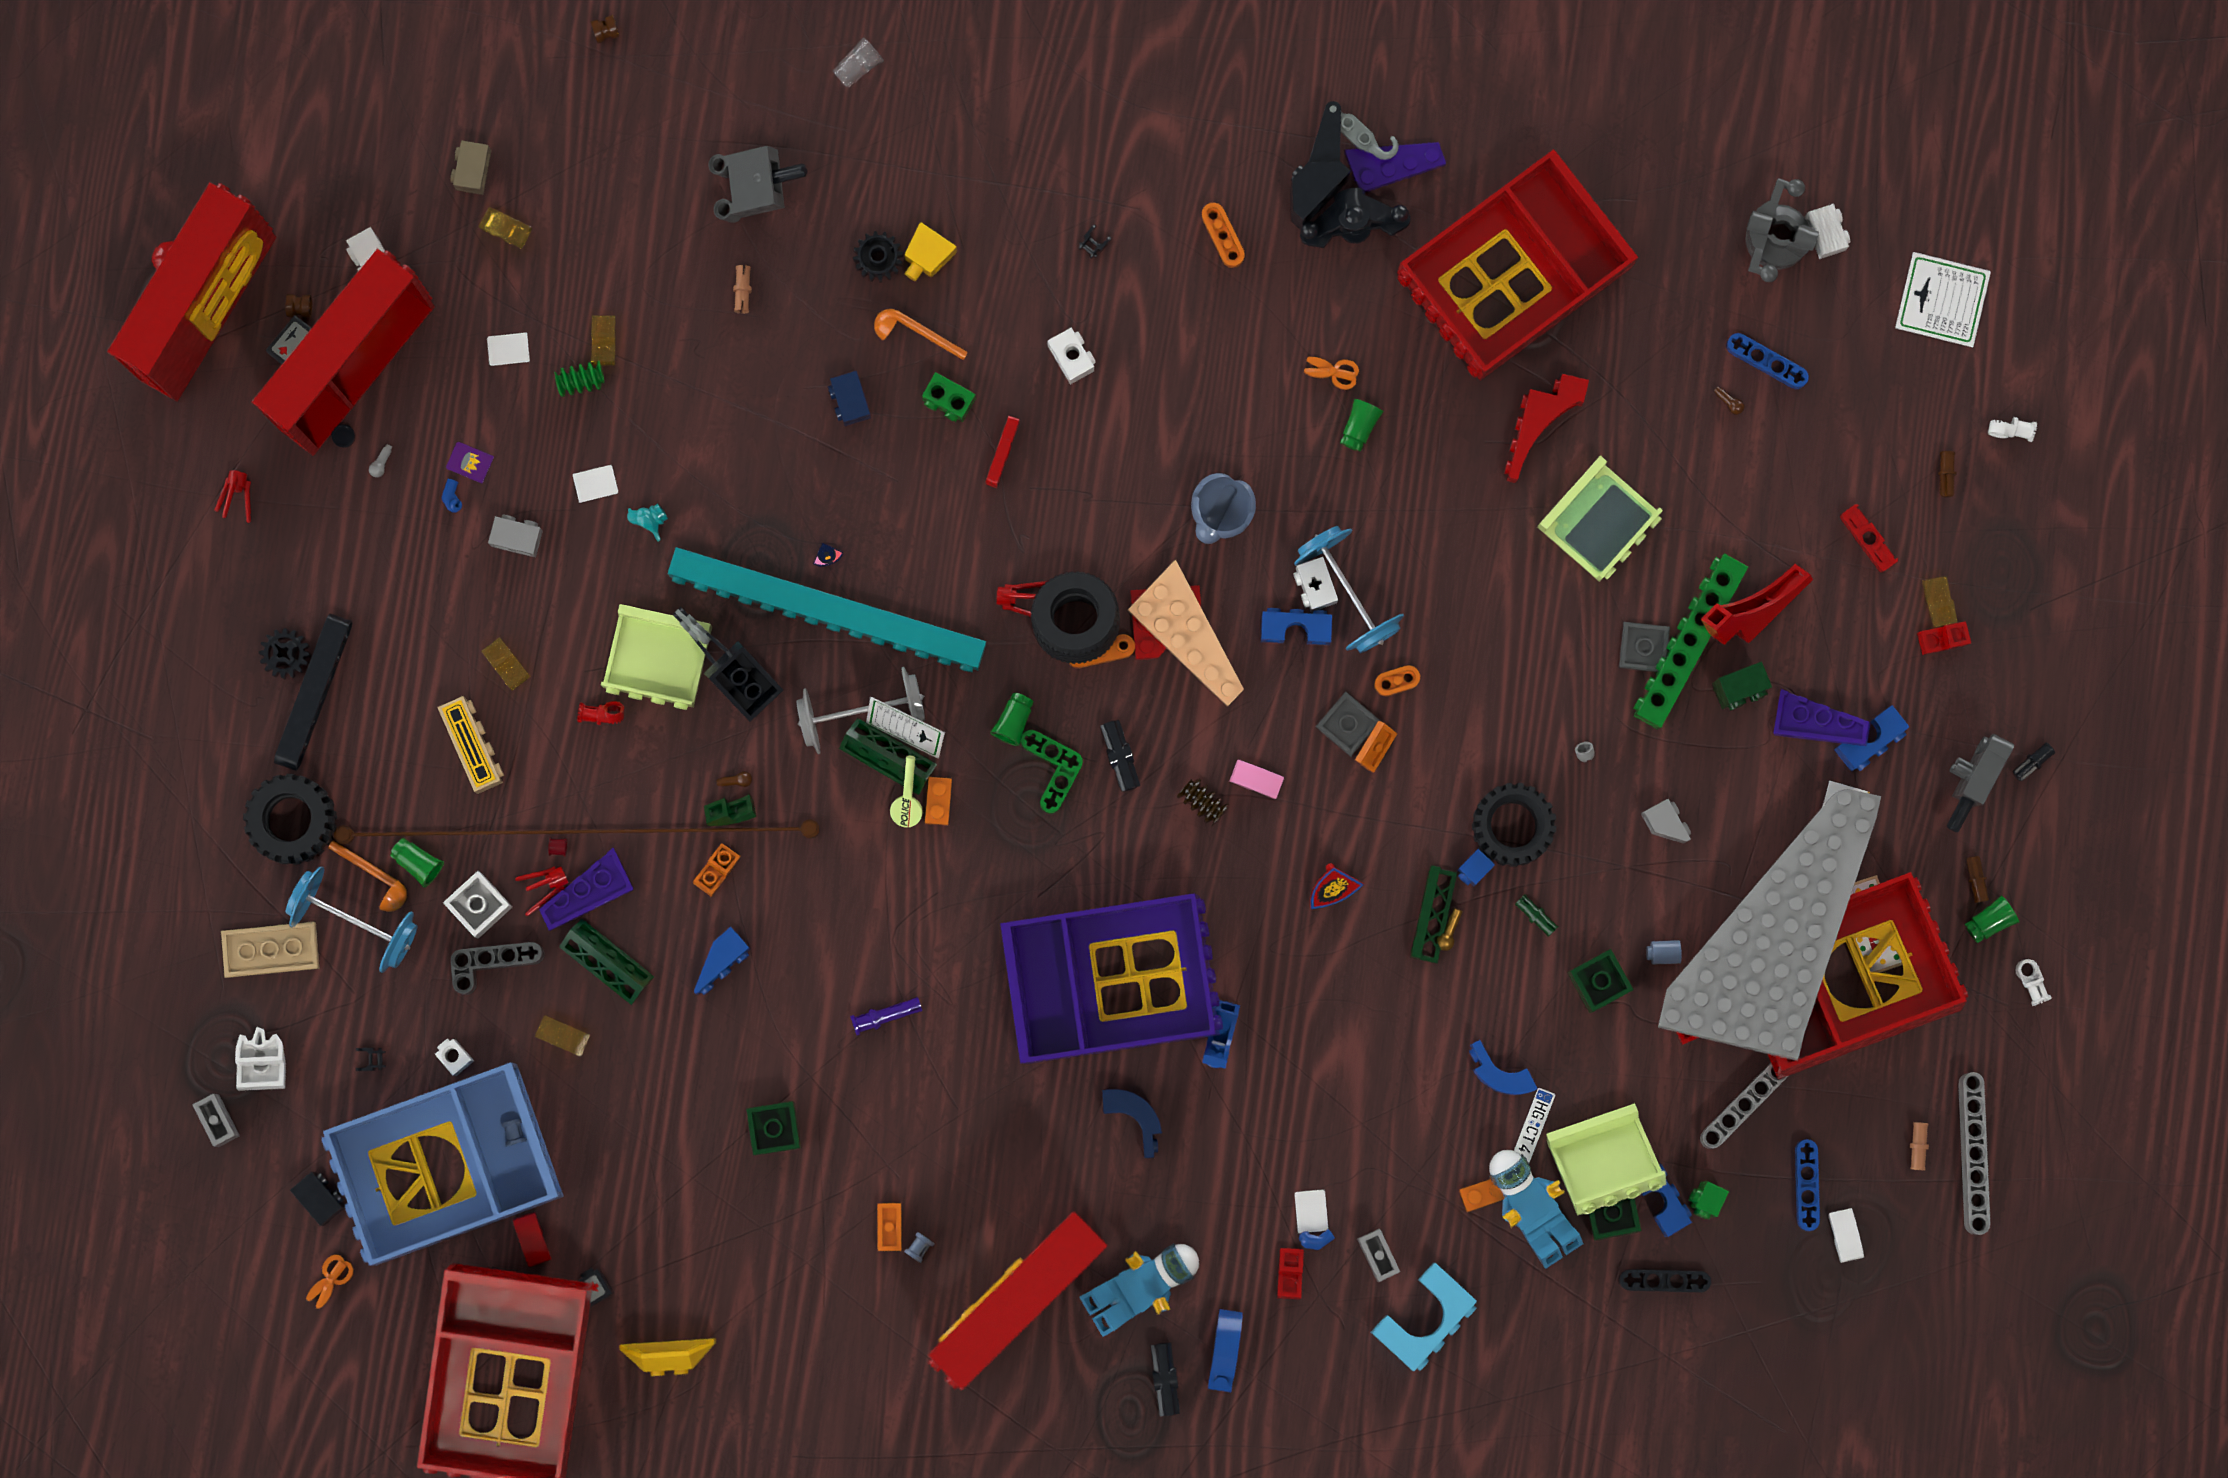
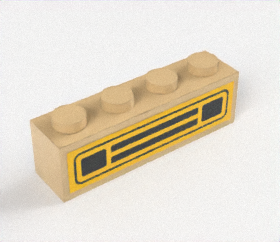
M462 696L437 707L474 792L479 794L502 784L501 777L504 776L500 764H495L492 755H495L490 742L486 743L482 736L486 732L481 721L476 722L473 714L476 713L473 702L471 700L467 701Z

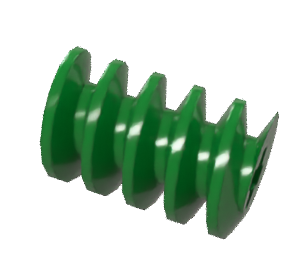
M597 360L596 368L592 366L591 362H588L586 370L582 364H579L578 371H575L573 366H570L569 373H566L562 367L560 375H557L554 370L557 389L561 397H565L566 390L572 396L574 395L575 388L582 394L584 386L589 392H592L593 384L597 390H601L602 383L605 385L602 366L599 360Z

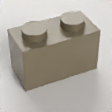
M461 140L460 147H457L455 151L457 166L451 173V183H453L456 190L484 194L491 156L489 145Z

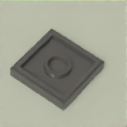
M1623 622L1619 668L1658 672L1655 669L1661 657L1666 658L1668 649L1666 647L1669 642L1670 627Z
M1345 692L1317 724L1316 728L1351 757L1368 738L1380 720Z

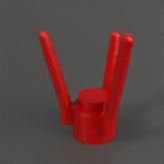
M234 470L229 471L228 478L225 479L223 490L215 507V512H218L228 491L222 514L223 518L227 517L233 493H242V489H244L246 522H251V482L246 481L248 474Z
M1047 581L1016 585L1005 584V587L998 586L997 605H1003V610H1011L1031 617L1030 611L1012 606L1011 604H1016L1017 598L1035 599L1036 594L1017 593V590L1041 587Z
M554 866L547 870L515 878L516 881L546 875V879L526 887V891L536 889L547 883L550 888L555 887L553 891L525 913L526 916L531 915L557 893L565 889L564 885L569 882L561 866L558 868Z

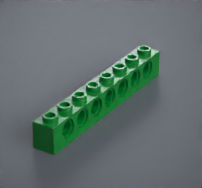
M1725 553L1720 558L1715 557L1709 568L1713 571L1709 578L1704 577L1698 588L1702 591L1698 598L1694 596L1690 602L1688 609L1691 611L1688 617L1683 616L1679 622L1677 629L1680 631L1676 638L1672 637L1666 647L1669 650L1666 658H1660L1655 667L1658 670L1654 678L1650 677L1644 687L1647 690L1643 698L1639 697L1633 707L1636 710L1634 717L1657 730L1664 724L1711 637L1705 626H1699L1695 623L1696 615L1704 616L1713 607L1706 603V595L1714 596L1716 604H1729L1748 569V566ZM1717 575H1723L1726 578V586H1721L1717 583ZM1685 635H1691L1693 637V646H1688L1685 644ZM1674 655H1680L1683 658L1682 666L1674 664ZM1663 675H1669L1672 678L1671 686L1663 684ZM1652 695H1658L1661 698L1662 703L1660 706L1652 704Z

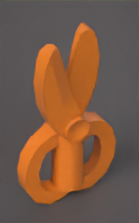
M1318 357L1307 358L1308 363L1318 368H1305V374L1315 378H1328L1332 376V383L1342 390L1352 389L1356 385L1359 368L1353 361L1341 360L1333 367L1332 364ZM1348 365L1354 369V372L1339 369V367ZM1337 378L1349 380L1351 383L1348 385L1341 384L1337 381Z
M341 1255L328 1257L322 1267V1273L326 1278L317 1282L310 1289L306 1297L307 1301L313 1300L320 1294L316 1308H322L330 1299L334 1284L343 1285L351 1279L354 1272L352 1263L345 1261ZM334 1260H338L332 1271L328 1273L329 1264ZM347 1266L349 1269L347 1276L342 1280H338L337 1278Z

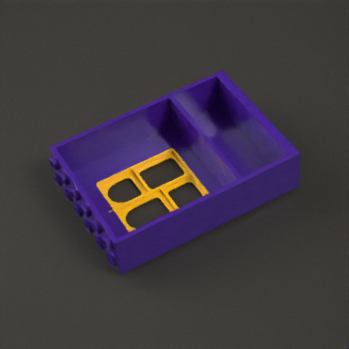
M1194 893L1000 923L1020 1063L1031 1064L1220 1035L1219 1030L1223 1029L1221 1015H1217L1216 1007L1220 1006L1218 992L1213 991L1212 983H1216L1215 970L1210 968L1209 960H1213L1211 946L1206 944L1209 928L1208 923H1205L1202 914L1206 913L1204 899ZM1164 939L1171 943L1175 955L1172 963L1168 966L1145 971H1137L1135 969L1132 951L1134 943ZM1120 945L1123 949L1125 972L1113 976H1099L1096 950L1098 948ZM1162 977L1174 979L1180 987L1178 1000L1170 1006L1153 1007L1149 986L1150 980ZM1138 982L1143 1005L1141 1010L1106 1015L1104 1013L1101 995L1102 987Z

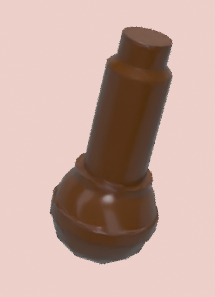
M1719 386L1714 390L1716 395L1728 405L1732 414L1739 415L1744 411L1743 401L1733 398Z
M742 771L736 776L716 779L717 786L722 787L731 785L747 787L752 782V776L747 771Z

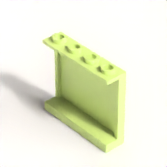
M620 604L618 609L619 618L604 682H601V686L606 688L607 693L614 695L624 692L629 693V698L637 700L647 697L652 698V703L664 705L666 701L674 703L673 707L687 710L688 706L694 708L706 656L705 653L673 615ZM697 621L708 633L711 634V624ZM702 643V645H703V646L706 648V650H707L708 644L705 645V644Z
M1635 1103L1546 1134L1549 1149L1577 1215L1590 1214L1597 1208L1613 1206L1620 1200L1626 1198L1633 1199L1641 1193L1649 1190L1656 1191L1666 1185L1665 1172H1662L1639 1120Z

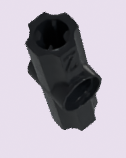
M1115 720L1101 725L1100 728L1107 746L1106 752L1110 765L1115 770L1121 792L1140 787L1141 785L1133 764V754L1129 743H1126L1120 721Z
M1171 1343L1151 1345L1154 1370H1152L1154 1389L1157 1391L1159 1415L1180 1414L1177 1396V1372L1173 1363Z

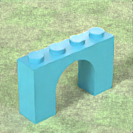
M1432 1263L1418 1281L1435 1295L1441 1303L1443 1316L1437 1330L1428 1336L1415 1337L1404 1331L1388 1315H1385L1371 1331L1380 1342L1412 1371L1416 1369L1422 1370L1429 1362L1427 1359L1432 1351L1437 1353L1445 1344L1443 1339L1449 1333L1452 1336L1461 1326L1458 1322L1464 1316L1468 1318L1476 1310L1474 1304L1477 1301L1436 1263Z

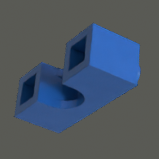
M1267 608V612H1262L1261 642L1284 643L1285 631L1290 626L1296 625L1306 631L1307 644L1330 645L1332 615L1327 614V611L1314 610L1313 614H1307L1301 609H1291L1290 613L1281 612L1279 608Z
M1893 705L1870 721L1877 732V737L1873 743H1867V746L1840 744L1834 749L1850 771L1856 768L1861 771L1871 763L1868 760L1874 754L1879 757L1889 749L1886 746L1892 740L1897 743L1907 735L1904 731L1909 728V725Z
M1660 1163L1659 1166H1660L1662 1172L1664 1171V1172H1665V1175L1667 1176V1172L1665 1171L1664 1167H1663V1166L1661 1165V1163ZM1666 1180V1185L1655 1191L1663 1197L1664 1207L1653 1218L1663 1235L1669 1237L1692 1223L1689 1218L1692 1214L1686 1204L1681 1205L1677 1197L1680 1194L1674 1184L1669 1185ZM1649 1190L1641 1193L1640 1196H1645L1652 1191Z

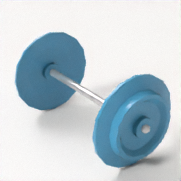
M1335 526L1319 535L1315 534L1313 539L1298 549L1300 557L1295 561L1294 565L1303 564L1324 553L1370 629L1369 632L1346 647L1347 651L1357 649L1359 653H1363L1378 644L1383 645L1386 639L1397 633L1401 629L1398 623L1404 617V614H1399L1377 627L1374 626L1328 550L1345 539L1353 530H1341L1339 526Z
M318 867L314 873L306 871L293 890L286 907V914L290 916L289 926L291 928L295 927L308 910L310 904L313 903L389 941L390 943L382 958L379 971L383 973L389 966L397 968L410 949L418 927L413 923L414 912L411 911L404 917L392 937L314 898L323 878L324 867Z

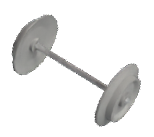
M902 667L907 697L883 703L891 707L908 703L911 716L920 721H925L922 704L925 696L920 694L916 675H909L905 667ZM804 688L803 698L796 701L800 720L797 725L801 726L806 746H814L817 754H820V743L815 723L868 712L869 706L814 718L808 691Z

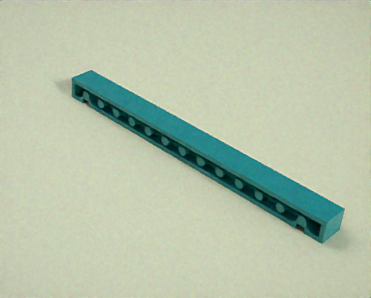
M677 547L675 548L667 573L672 578V582L685 585L688 582L694 584V588L707 592L708 589L717 591L716 595L727 599L731 595L739 598L738 602L746 605H751L754 602L760 604V608L766 611L773 612L774 609L783 611L782 615L795 619L796 616L805 618L804 622L812 625H818V622L827 625L826 628L835 632H840V629L849 631L848 635L858 639H862V636L869 637L872 643L884 646V643L892 644L895 650L906 652L907 649L915 651V656L928 659L929 656L938 658V663L947 666L954 663L960 665L959 669L971 673L973 669L979 670L986 648V641Z

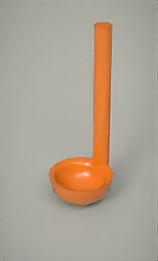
M885 309L875 318L874 329L881 340L887 338L898 321L962 360L967 355L965 350L901 313L899 310Z
M334 840L329 844L328 848L390 886L380 904L379 910L392 912L403 906L407 899V890L399 880L388 875Z

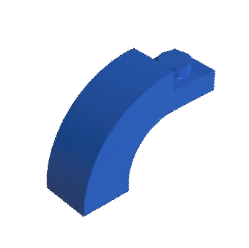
M1219 1000L1220 1006L1216 1007L1217 1015L1222 1017L1223 1029L1219 1030L1220 1035L1208 1037L1202 1063H1206L1213 1068H1226L1240 1005Z
M1480 1040L1470 1045V1056L1475 1063L1479 1062L1480 1064L1479 1067L1473 1069V1072L1488 1088L1506 1095H1521L1538 1089L1527 1068L1517 1073L1501 1071L1492 1063Z
M1219 1310L1208 1389L1231 1392L1243 1312Z

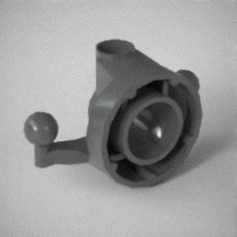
M1777 178L1770 200L1756 211L1753 210L1749 218L1745 242L1752 258L1748 271L1759 274L1765 282L1775 281L1778 277V270L1792 267L1809 250L1813 251L1819 231L1809 227L1807 220L1796 209L1778 204L1783 188L1787 189L1788 193L1793 197H1799L1804 193L1805 185L1800 179H1793L1789 182ZM1771 224L1787 226L1792 233V242L1789 241L1790 239L1779 240L1774 234L1769 235L1768 231Z

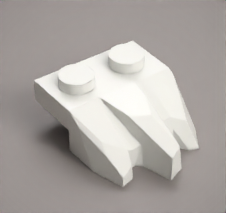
M256 1027L251 1041H248L246 1036L240 1035L236 1045L235 1063L237 1064L236 1088L238 1091L285 1088L286 1062L283 1043L278 1035L274 1034L269 1040H266L264 1029Z

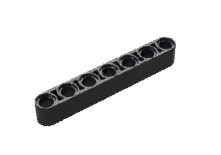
M331 613L327 616L276 751L275 764L295 771L299 769L353 624L351 620Z

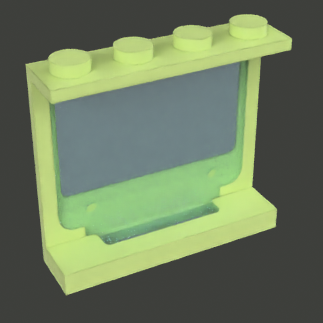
M1601 456L1538 525V528L1599 582L1603 577L1607 580L1617 570L1613 566L1619 560L1622 563L1632 553L1628 549L1634 543L1638 546L1647 536L1643 532L1649 526L1653 529L1662 519L1659 515L1663 511L1660 507L1656 510L1605 465L1607 461Z

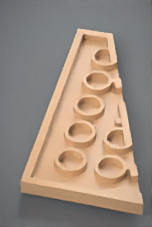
M1174 560L1127 611L1226 706H1229L1244 688L1177 561Z

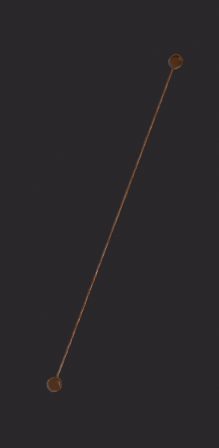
M812 819L805 820L801 827L384 833H354L350 827L342 825L335 830L334 837L338 843L343 845L351 843L354 836L801 831L804 837L812 839L819 834L820 828L818 823Z

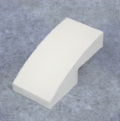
M1852 1208L1829 1213L1828 1217L1835 1237L1834 1243L1840 1262L1864 1258Z

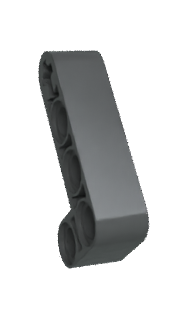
M534 942L457 950L451 956L453 987L460 994H472L477 987V970L539 964L544 958V949ZM532 947L538 951V954L534 955V959L530 956H522L523 961H521V952H531ZM511 949L515 952V958L511 962H506L504 960V953ZM484 952H490L492 960L486 965L482 964L480 960L481 955ZM466 954L468 956L467 965L459 967L457 963L458 957ZM466 977L470 980V987L467 990H461L459 982L462 978Z

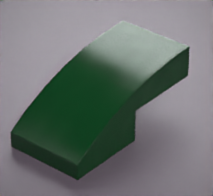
M750 795L730 803L723 798L704 806L708 826L735 824L756 817L754 800Z

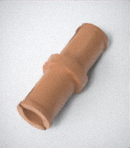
M743 265L736 266V285L733 286V292H735L734 312L740 313L742 304V314L749 312V293L752 291V287L749 286L751 267L745 265L744 273Z
M1913 1122V1142L1910 1143V1148H1912L1910 1169L1925 1170L1926 1149H1929V1144H1927L1928 1123Z

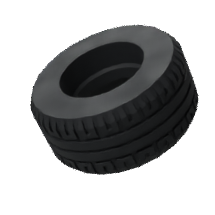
M1079 571L1056 575L1054 578L1049 579L1045 585L1041 586L1033 600L1031 621L1035 638L1040 647L1058 661L1061 660V662L1069 664H1081L1082 662L1086 663L1087 661L1095 660L1110 649V646L1114 644L1118 636L1120 613L1117 599L1109 585L1105 584L1100 578H1096L1095 575L1085 574V572L1079 573ZM1080 601L1091 605L1096 610L1098 617L1094 626L1088 631L1080 634H1068L1055 626L1054 615L1057 610L1069 602Z

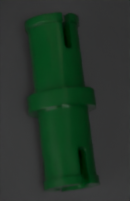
M1526 894L1515 903V906L1530 918L1529 922L1531 924L1534 922L1547 937L1559 927L1544 913L1545 910L1542 907L1539 909Z

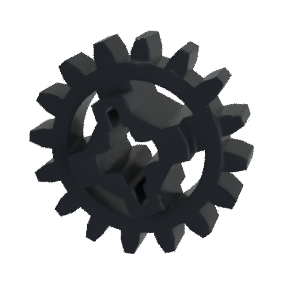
M284 628L283 633L280 634L276 629L274 630V637L267 634L266 637L269 641L267 643L261 642L265 649L259 651V654L264 656L260 663L267 664L264 670L267 672L273 670L272 676L277 677L280 673L282 679H286L287 674L295 678V671L303 673L301 666L309 665L305 661V657H311V654L305 652V650L310 646L308 643L302 644L305 640L302 635L296 638L298 632L295 630L289 634L288 629ZM282 639H290V640H292V641H289V642H287V643H280V642H279V640H282ZM273 647V656L270 658V651ZM279 647L287 651L291 661L283 657ZM299 650V651H300V655H299V659H298V661H297V660H296V652ZM283 664L291 666L290 668L286 669L278 668L281 667Z

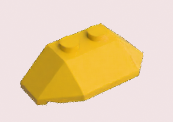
M716 1338L621 1344L619 1348L644 1372H650L651 1376L665 1375V1371L674 1370V1375L688 1374V1369L695 1368L716 1344Z

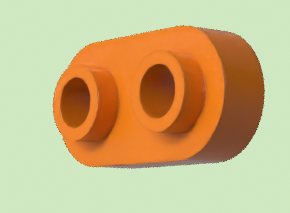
M1410 665L1381 673L1375 680V690L1382 696H1391L1413 689L1420 681V673L1417 668ZM1404 675H1411L1412 681L1406 682L1404 680ZM1388 681L1390 688L1384 689L1382 682Z

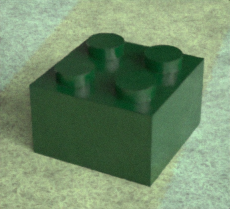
M1762 661L1720 677L1712 683L1722 710L1729 707L1730 711L1742 707L1748 699L1752 703L1764 698V696L1768 695L1767 691L1772 688Z
M1611 949L1567 972L1589 1014L1634 990Z
M795 1102L746 1109L754 1156L802 1149Z
M1635 1198L1620 1200L1613 1206H1603L1588 1214L1594 1241L1641 1232Z

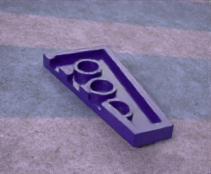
M1439 142L1399 145L1396 155L1387 160L1379 159L1373 154L1360 149L1345 150L1356 186L1365 192L1446 165ZM1393 146L1379 148L1385 152H1388L1392 149Z
M612 848L605 856L596 861L587 871L578 876L568 887L539 909L549 931L634 890L615 849Z

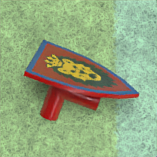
M1327 864L1325 867L1327 872L1324 873L1312 889L1310 908H1323L1339 903L1358 891L1364 883L1339 870L1334 864Z

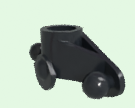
M1349 188L1338 192L1334 196L1335 202L1314 222L1307 221L1301 226L1300 239L1307 246L1325 248L1330 240L1336 236H1342L1349 243L1358 244L1369 237L1371 230L1381 229L1391 236L1397 234L1409 226L1411 217L1408 209L1403 205H1397L1392 208L1366 196V192L1361 188Z

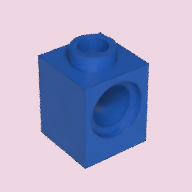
M1477 849L1457 870L1460 873L1458 877L1467 886L1469 884L1475 886L1495 864Z

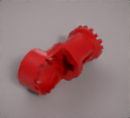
M610 701L605 705L599 706L579 704L578 711L580 712L578 714L580 715L577 716V722L579 723L586 721L595 722L597 725H602V722L609 724L616 722L618 724V722L621 723V720L623 721L624 706L620 702ZM612 710H613V711L616 710V711L619 712V713H617V714H611V713H608V712H609V711L612 712Z

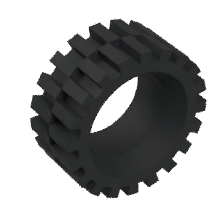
M1507 783L1504 786L1494 788L1477 805L1478 807L1472 817L1474 818L1472 830H1474L1475 834L1473 838L1480 846L1478 849L1482 853L1485 852L1491 861L1495 860L1502 866L1505 864L1510 865V867L1523 866L1536 860L1551 845L1554 839L1553 834L1556 832V826H1554L1556 815L1552 813L1551 809L1553 806L1551 802L1547 803L1544 799L1546 796L1542 792L1540 794L1536 792L1535 787L1531 785L1526 787L1524 783ZM1510 803L1519 804L1530 811L1535 821V832L1528 844L1521 847H1508L1496 839L1492 831L1491 821L1496 809L1502 805Z

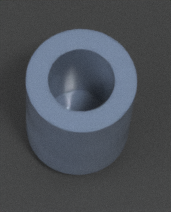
M1680 940L1651 941L1650 946L1646 947L1647 960H1651L1652 965L1681 963Z

